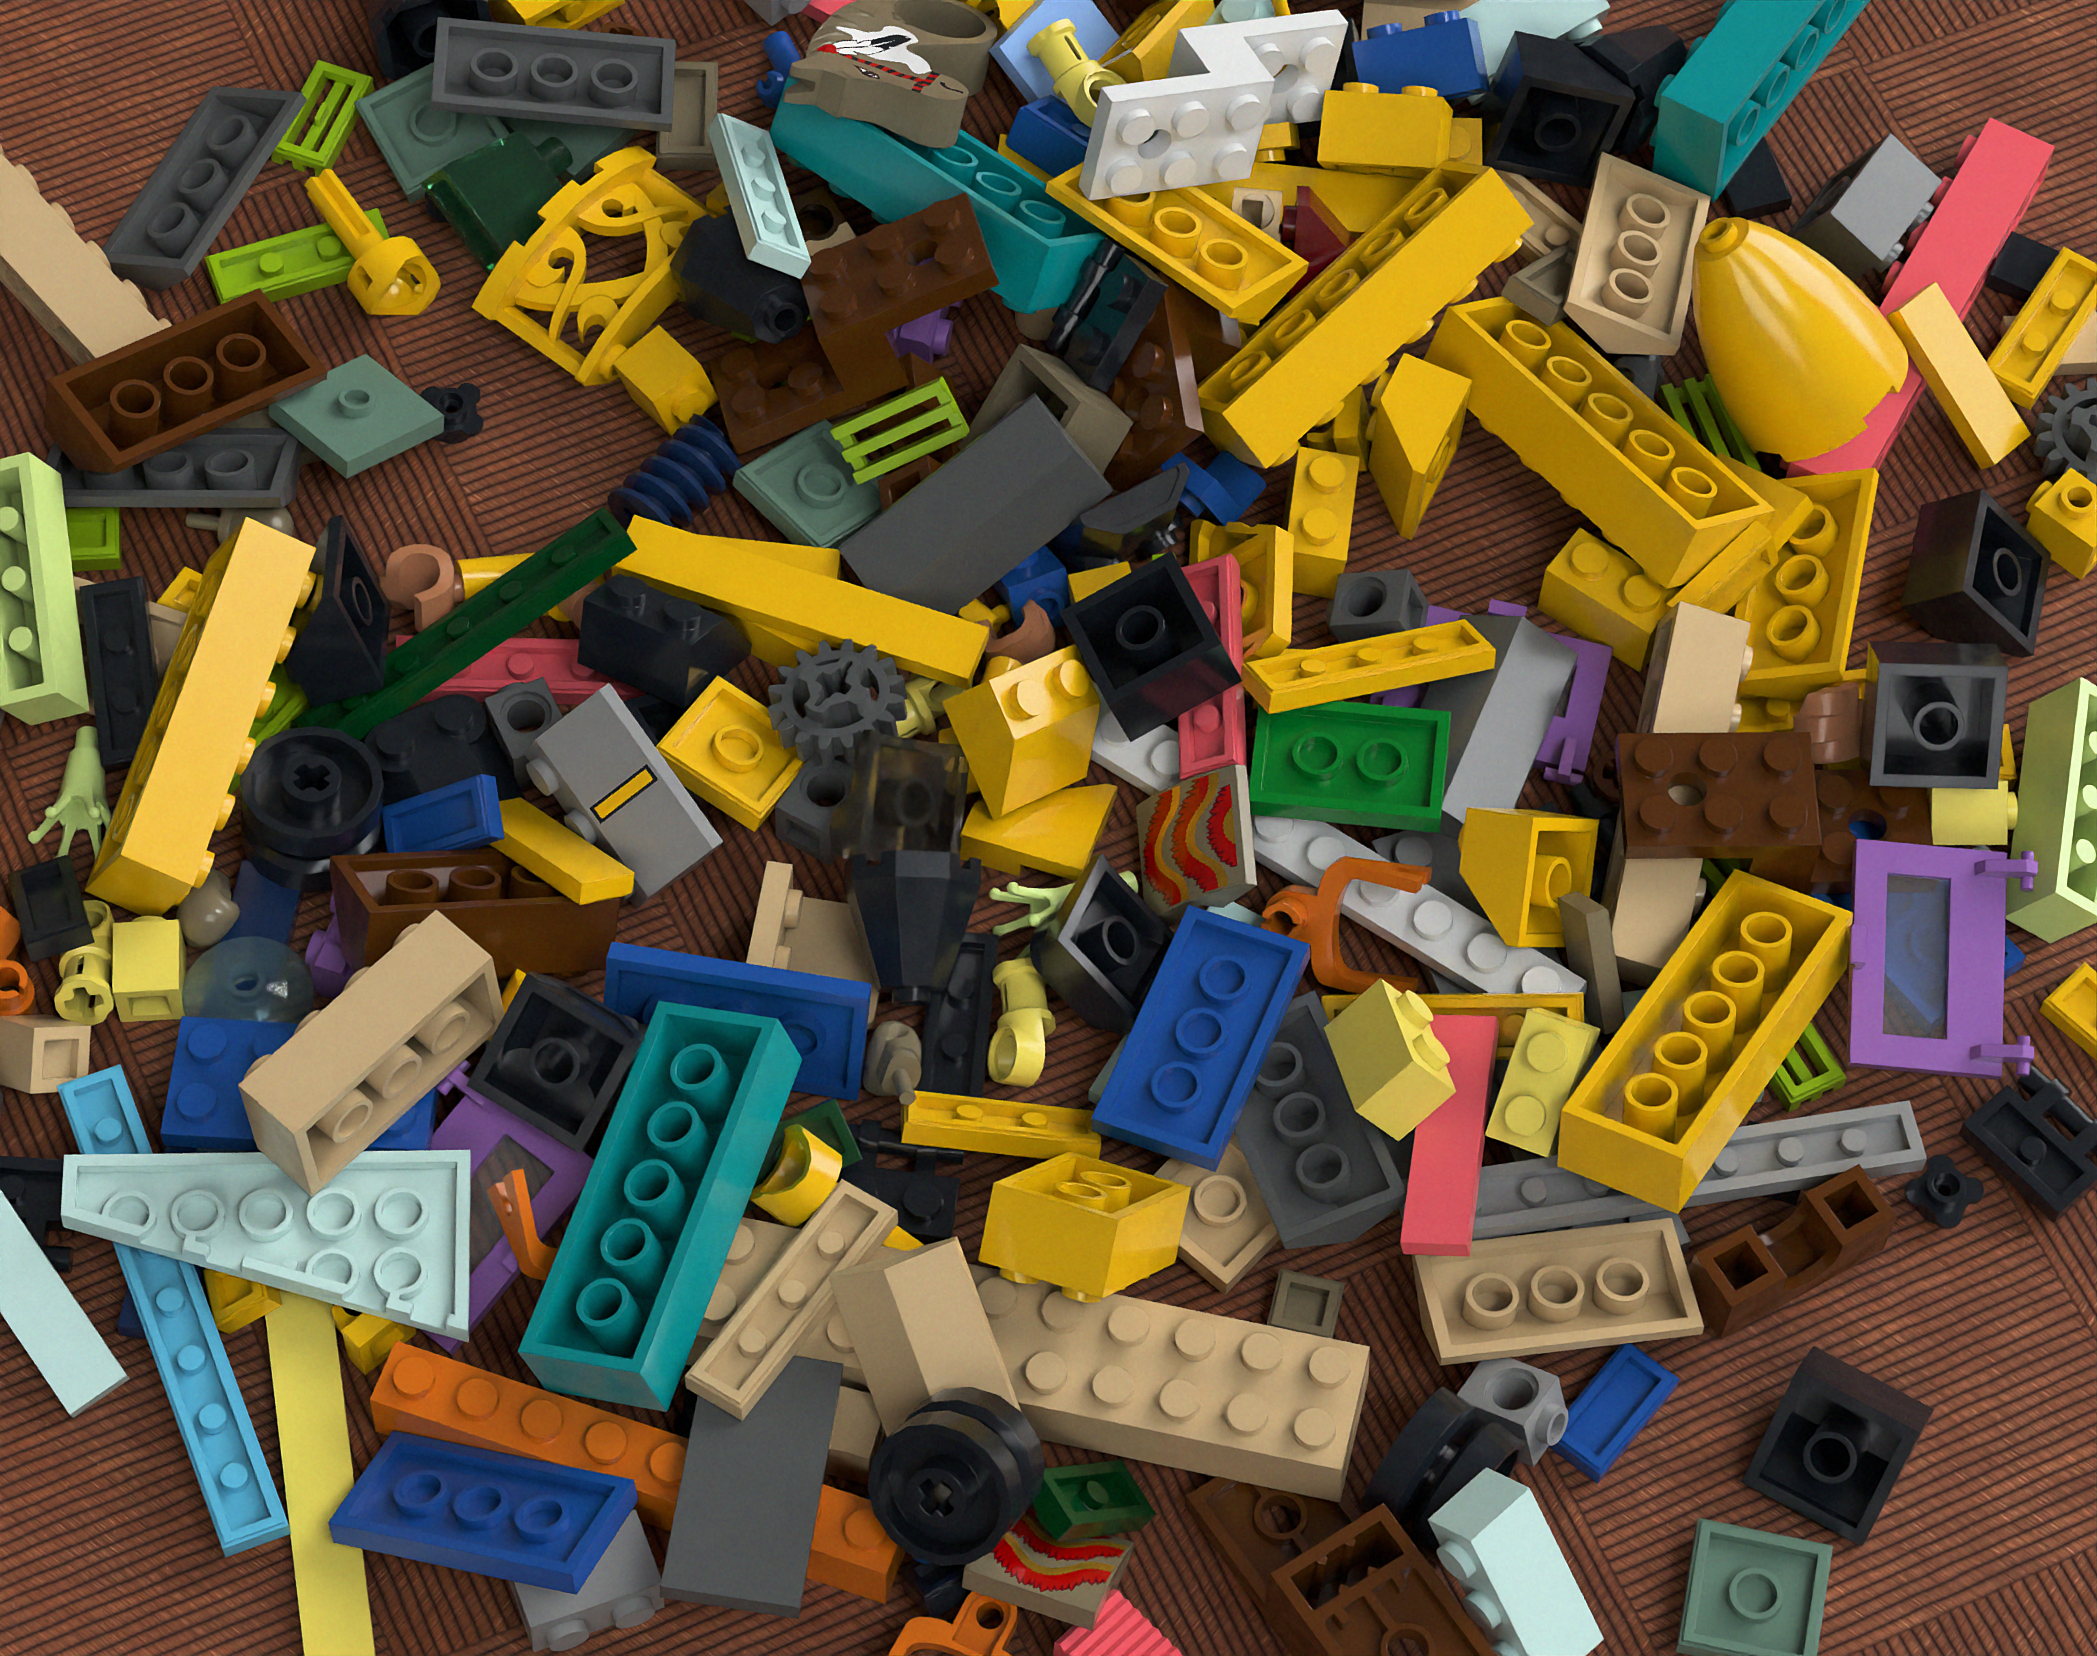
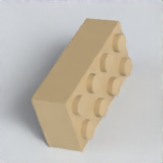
M438 910L431 913L420 924L415 923L404 929L396 938L389 952L372 967H364L358 970L348 980L343 992L322 1011L316 1010L308 1014L299 1023L294 1035L272 1055L267 1054L257 1059L247 1070L244 1080L238 1084L257 1148L313 1197L496 1032L505 1014L492 956Z

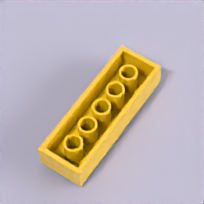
M1444 160L1242 344L1241 351L1197 385L1204 432L1219 452L1228 451L1241 462L1267 469L1269 466L1276 467L1286 462L1299 449L1300 443L1298 440L1314 425L1321 426L1337 416L1345 405L1343 399L1359 384L1366 385L1378 378L1388 368L1389 361L1387 358L1401 345L1411 344L1424 336L1433 326L1434 321L1432 317L1447 303H1456L1465 298L1475 289L1478 284L1476 277L1492 262L1498 263L1505 260L1521 246L1522 239L1520 236L1535 223L1495 170L1489 166Z
M1504 296L1449 306L1423 360L1472 380L1467 408L1479 418L1481 426L1488 432L1500 437L1519 455L1521 462L1526 467L1538 472L1560 492L1561 498L1568 505L1580 510L1598 526L1607 541L1621 547L1642 566L1645 575L1649 579L1659 583L1666 589L1688 584L1752 522L1758 520L1767 528L1776 510L1562 320L1549 327Z
M245 517L209 557L84 890L85 892L141 916L161 917L172 905L179 907L182 900L189 894L191 887L197 889L202 887L215 857L213 852L206 850L213 830L220 832L224 828L235 803V796L227 793L234 773L241 775L244 772L256 745V740L248 737L255 717L258 719L263 718L275 694L276 684L268 681L275 662L281 664L284 661L295 639L296 628L288 625L295 607L301 609L304 606L316 580V574L308 570L316 550L315 547Z
M1734 869L1561 1109L1557 1166L1679 1214L1847 969L1849 929L1853 920V912Z

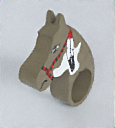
M856 0L834 12L812 37L805 59L791 64L789 74L801 78V81L785 90L783 101L792 104L817 105L835 118L841 116L853 120L871 122L923 146L933 148L951 147L957 141L968 96L977 94L983 88L992 55L988 50L995 43L997 27L987 15L957 0Z

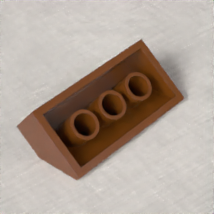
M258 288L47 379L44 428L77 470L117 473L327 380L328 371L261 289Z
M496 848L330 856L329 870L342 954L355 973L361 968L372 967L392 949L396 938L404 929L415 923L420 924L435 910H438L492 956L497 979L509 981L516 968L525 974L529 971H534L540 974L556 973L565 977H580L586 975L588 971L606 970L608 951L611 942H615L620 906L619 897L578 905Z

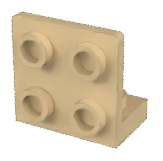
M767 861L746 963L872 983L867 1029L874 1026L880 992L876 990L849 904L803 897V891L793 889V864Z

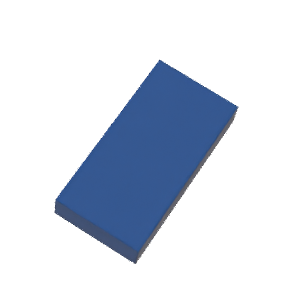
M479 774L385 806L381 811L387 853L475 849L504 839L495 776Z
M1622 1344L1567 1409L1568 1423L1566 1430L1558 1443L1548 1447L1598 1484L1677 1389L1680 1379L1633 1344Z

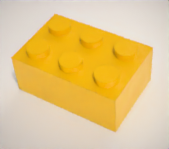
M1071 1151L993 1183L978 1261L1000 1267L999 1275L1010 1281L1035 1284L1039 1280L1062 1286L1061 1294L1070 1299L1088 1303L1100 1302L1101 1298L1103 1299L1117 1291L1124 1290L1127 1286L1141 1279L1149 1278L1151 1274L1175 1263L1191 1187Z

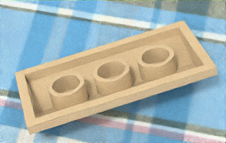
M1602 152L1595 168L1563 310L1606 353L1675 355L1680 347L1692 290L1691 277L1694 247L1699 239L1700 232L1705 227L1711 196Z
M1672 1218L1475 1240L1471 1244L1470 1257L1411 1255L1422 1330L1440 1366L1703 1334L1704 1324Z
M957 1236L830 1273L828 1280L887 1437L899 1425L905 1422L909 1414L922 1401L943 1389L974 1387L1001 1396L1021 1411Z

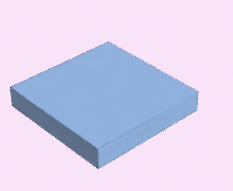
M1036 0L988 50L1029 104L1051 94L1060 99L1052 89L1055 82L1040 58H1034L1026 48L1028 42L1038 32L1054 22L1069 19L1076 28L1074 36L1089 60L1096 61L1119 38L1118 34L1092 0ZM1065 98L1060 99L1061 101L1069 105Z

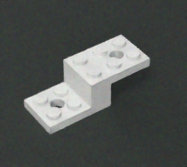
M1338 9L1178 29L1166 79L1101 87L1078 184L1079 188L1090 201L1250 178L1263 125L1282 122L1297 124L1322 119L1324 92L1331 89L1348 22ZM1287 64L1286 68L1279 75L1274 77L1277 73H1279L1283 65ZM1157 130V135L1150 141L1146 142L1153 135L1154 131Z

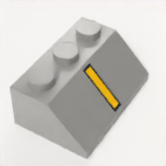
M610 683L596 691L536 738L524 753L529 760L526 768L533 783L544 795L549 796L553 794L567 813L564 816L566 827L635 872L632 893L619 898L622 901L628 898L636 910L696 869L723 843L720 836Z

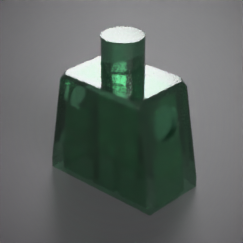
M518 130L448 163L420 184L486 274L490 276L514 240L525 246L532 234L544 223L538 217L537 212L563 188L556 177L572 166L573 159L569 149L560 139L551 136L537 147H534L527 136Z

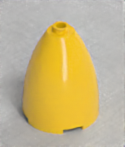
M1722 217L1713 220L1702 229L1694 247L1691 277L1693 312L1699 343L1710 377L1724 408L1748 447L1755 454L1758 451L1780 454L1785 462H1795L1817 457L1834 450L1866 430L1868 426L1863 418L1880 403L1887 393H1899L1908 371V353L1906 348L1878 308L1853 281L1826 258L1800 241L1772 227L1740 217Z

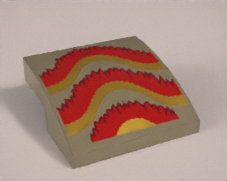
M1234 764L1194 776L1158 792L1136 806L1144 902L1168 927L1184 916L1188 905L1224 908L1257 886L1246 766Z
M1029 1508L1026 1514L1009 1530L1004 1539L992 1552L970 1564H966L962 1588L1093 1631L1110 1591L1117 1589L1134 1552L1135 1542L1113 1535L1057 1542L1051 1532L1045 1529L1039 1522L1035 1510Z

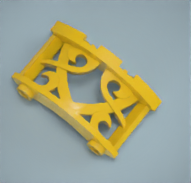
M641 146L627 147L598 160L594 164L596 175L582 186L571 180L537 212L538 217L544 223L532 234L525 246H522L515 240L512 242L471 306L487 319L497 320L574 375L575 380L584 386L610 383L619 377L612 362L637 343L652 323L678 298L677 292L681 293L678 283L673 279L669 264L692 222L707 214L713 219L720 217L652 169L657 158ZM618 212L622 213V217H609ZM587 231L603 236H625L644 231L647 243V258L644 272L611 281L583 284L587 271L585 246L580 237ZM561 257L568 258L574 263L566 284L563 283L565 267L563 266L560 269L552 268ZM623 304V306L619 309L617 305ZM523 309L553 312L549 331L522 312ZM570 312H578V336L582 343H584L587 329L591 326L600 325L605 329L587 357H584L559 339Z

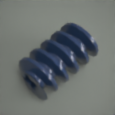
M693 414L689 420L690 424L681 425L673 434L672 440L664 441L657 449L656 455L649 456L642 462L640 471L631 472L624 480L623 487L614 488L607 497L609 508L625 531H627L634 515L674 527L671 523L672 521L680 527L688 528L694 520L689 507L704 512L710 506L709 497L705 491L714 496H721L726 491L727 486L722 475L733 480L735 472L742 468V465L736 457L731 443L713 422L703 416Z

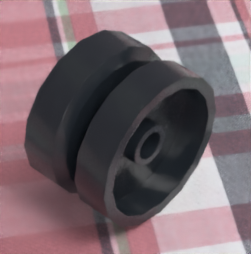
M311 726L287 729L265 739L253 751L251 759L240 777V800L242 806L241 836L245 856L248 861H251L259 874L280 887L300 890V892L331 891L333 889L329 870L330 856L379 854L383 842L381 811L384 803V784L380 763L364 743L343 731Z
M974 1387L943 1389L922 1401L909 1414L905 1422L899 1425L885 1439L871 1460L867 1487L874 1515L890 1539L912 1556L941 1566L970 1564L992 1552L1004 1539L1009 1530L1029 1510L1042 1489L1045 1461L1039 1437L1021 1411L994 1393Z
M1441 1387L1432 1394L1396 1438L1372 1477L1362 1498L1360 1510L1367 1513L1384 1502L1401 1526L1417 1513L1412 1524L1411 1540L1420 1552L1438 1564H1442L1437 1555V1549L1440 1547V1544L1427 1519L1486 1467L1510 1478L1525 1446L1523 1439L1498 1422H1490L1481 1426L1469 1437L1475 1419V1406L1447 1387Z

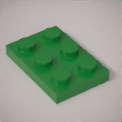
M1332 701L1268 714L1259 704L1249 784L1251 815L1440 833L1451 712Z

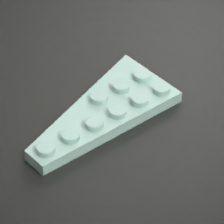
M470 1150L363 1151L313 1197L262 1152L64 1155L61 1218L65 1228L469 1343Z

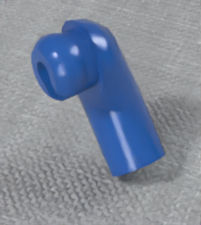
M785 31L772 33L764 40L763 49L774 70L767 71L768 78L765 82L759 78L756 83V92L763 104L768 108L776 110L787 77L791 76L789 74L791 64L802 60L792 39Z

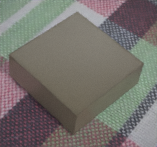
M1280 1268L1267 1325L1333 1339L1345 1283Z

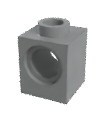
M1510 1357L1481 1361L1457 1393V1395L1475 1406V1419L1469 1437L1481 1426L1490 1422H1498L1525 1441L1524 1450L1519 1461L1532 1467L1536 1465L1549 1445L1553 1446L1559 1442L1567 1427L1568 1410L1565 1407L1559 1377Z

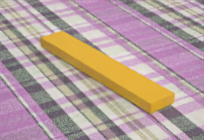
M637 515L633 516L626 531L637 550L611 567L612 576L619 573L624 576L635 577L644 581L648 586L669 595L690 600L697 604L816 642L826 640L831 647L841 649L845 639H852L854 650L858 653H861L870 644L875 645L879 661L892 657L897 668L966 690L970 686L989 640V627Z

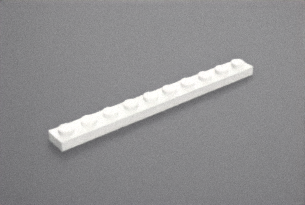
M1092 681L1101 700L1090 759L1150 796L1181 782L1179 777L1178 732L1163 724L1130 742L1106 703L1097 683ZM1247 775V778H1248V789H1249L1250 776ZM1251 815L1255 860L1295 885L1318 889L1327 868L1343 856L1390 862L1326 822ZM1352 879L1346 890L1340 911L1342 914L1471 993L1584 992L1585 995L1587 992L1586 980L1532 947L1506 946L1491 922L1428 884H1422L1421 890L1414 894L1359 879Z

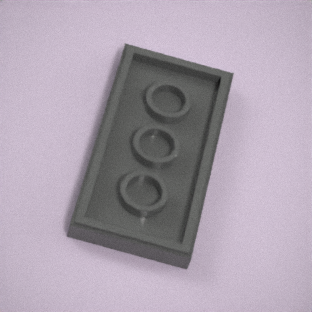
M793 1356L743 1421L698 1395L662 1574L660 1598L799 1619L844 1363Z

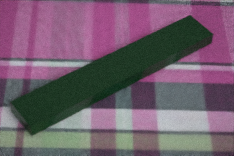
M601 507L386 655L383 689L311 707L297 716L292 723L296 728L319 726L339 730L359 741L362 740L376 725L395 717L632 554L637 550L635 544L606 507Z

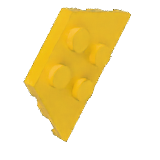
M1204 519L1192 521L1189 565L1230 553L1240 564L1243 664L1279 656L1291 643L1294 535L1277 525L1257 524L1254 527H1250L1242 522L1227 521L1226 526H1215Z

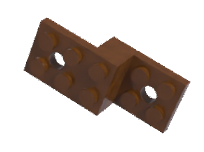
M966 192L947 200L937 201L926 209L890 224L877 226L866 234L832 248H825L816 252L813 256H810L811 264L800 279L812 319L805 322L800 333L776 345L759 340L745 347L735 348L727 354L709 361L729 438L738 455L909 385L892 329L1000 284L975 210ZM935 257L930 262L917 266L923 260ZM788 380V382L783 386L776 389H771L774 385L778 384L779 382Z
M1128 248L1125 254L1144 262L1169 287L1107 393L1102 391L1134 422L1104 471V478L1114 490L1123 493L1205 433L1197 383L1242 350L1236 318H1229Z
M1810 732L1618 733L1615 754L1624 859L1739 858L1741 871L1802 894H1851L1853 842L1857 839L1849 829V825L1852 823L1867 821L1876 825L1882 833V838L1877 841L1934 846L1927 787L1869 786L1862 769L1814 770ZM1678 785L1691 786L1701 794L1703 801L1694 806H1683L1676 803L1670 797L1668 791ZM1887 875V893H1933L1938 880Z
M1219 1476L1186 1495L1184 1506L1292 1656H1389L1387 1647L1395 1640L1403 1638L1419 1643L1424 1649L1426 1656H1497L1384 1502L1362 1515L1344 1489L1341 1501L1335 1502ZM1285 1506L1296 1514L1299 1525L1291 1532L1276 1533L1264 1525L1261 1514L1269 1507Z

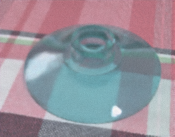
M237 937L211 947L194 962L183 985V1010L187 1017L299 1024L313 1009V981L304 961L288 946L264 937ZM245 980L258 982L256 987L249 991H241L235 987L236 984Z

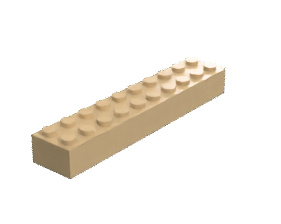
M742 1217L685 1365L693 1366L707 1349L708 1343L715 1339L801 1229ZM880 1246L868 1262L904 1252V1250ZM967 1263L1021 1412L1039 1439L1330 1501H1341L1368 1384L1370 1346L1118 1294H1111L1103 1299L1101 1298V1301L1097 1303L1076 1301L1061 1294L1062 1286L1039 1280L1035 1284L1018 1283L1000 1276V1270ZM836 1301L794 1356L844 1363L841 1386L870 1393Z

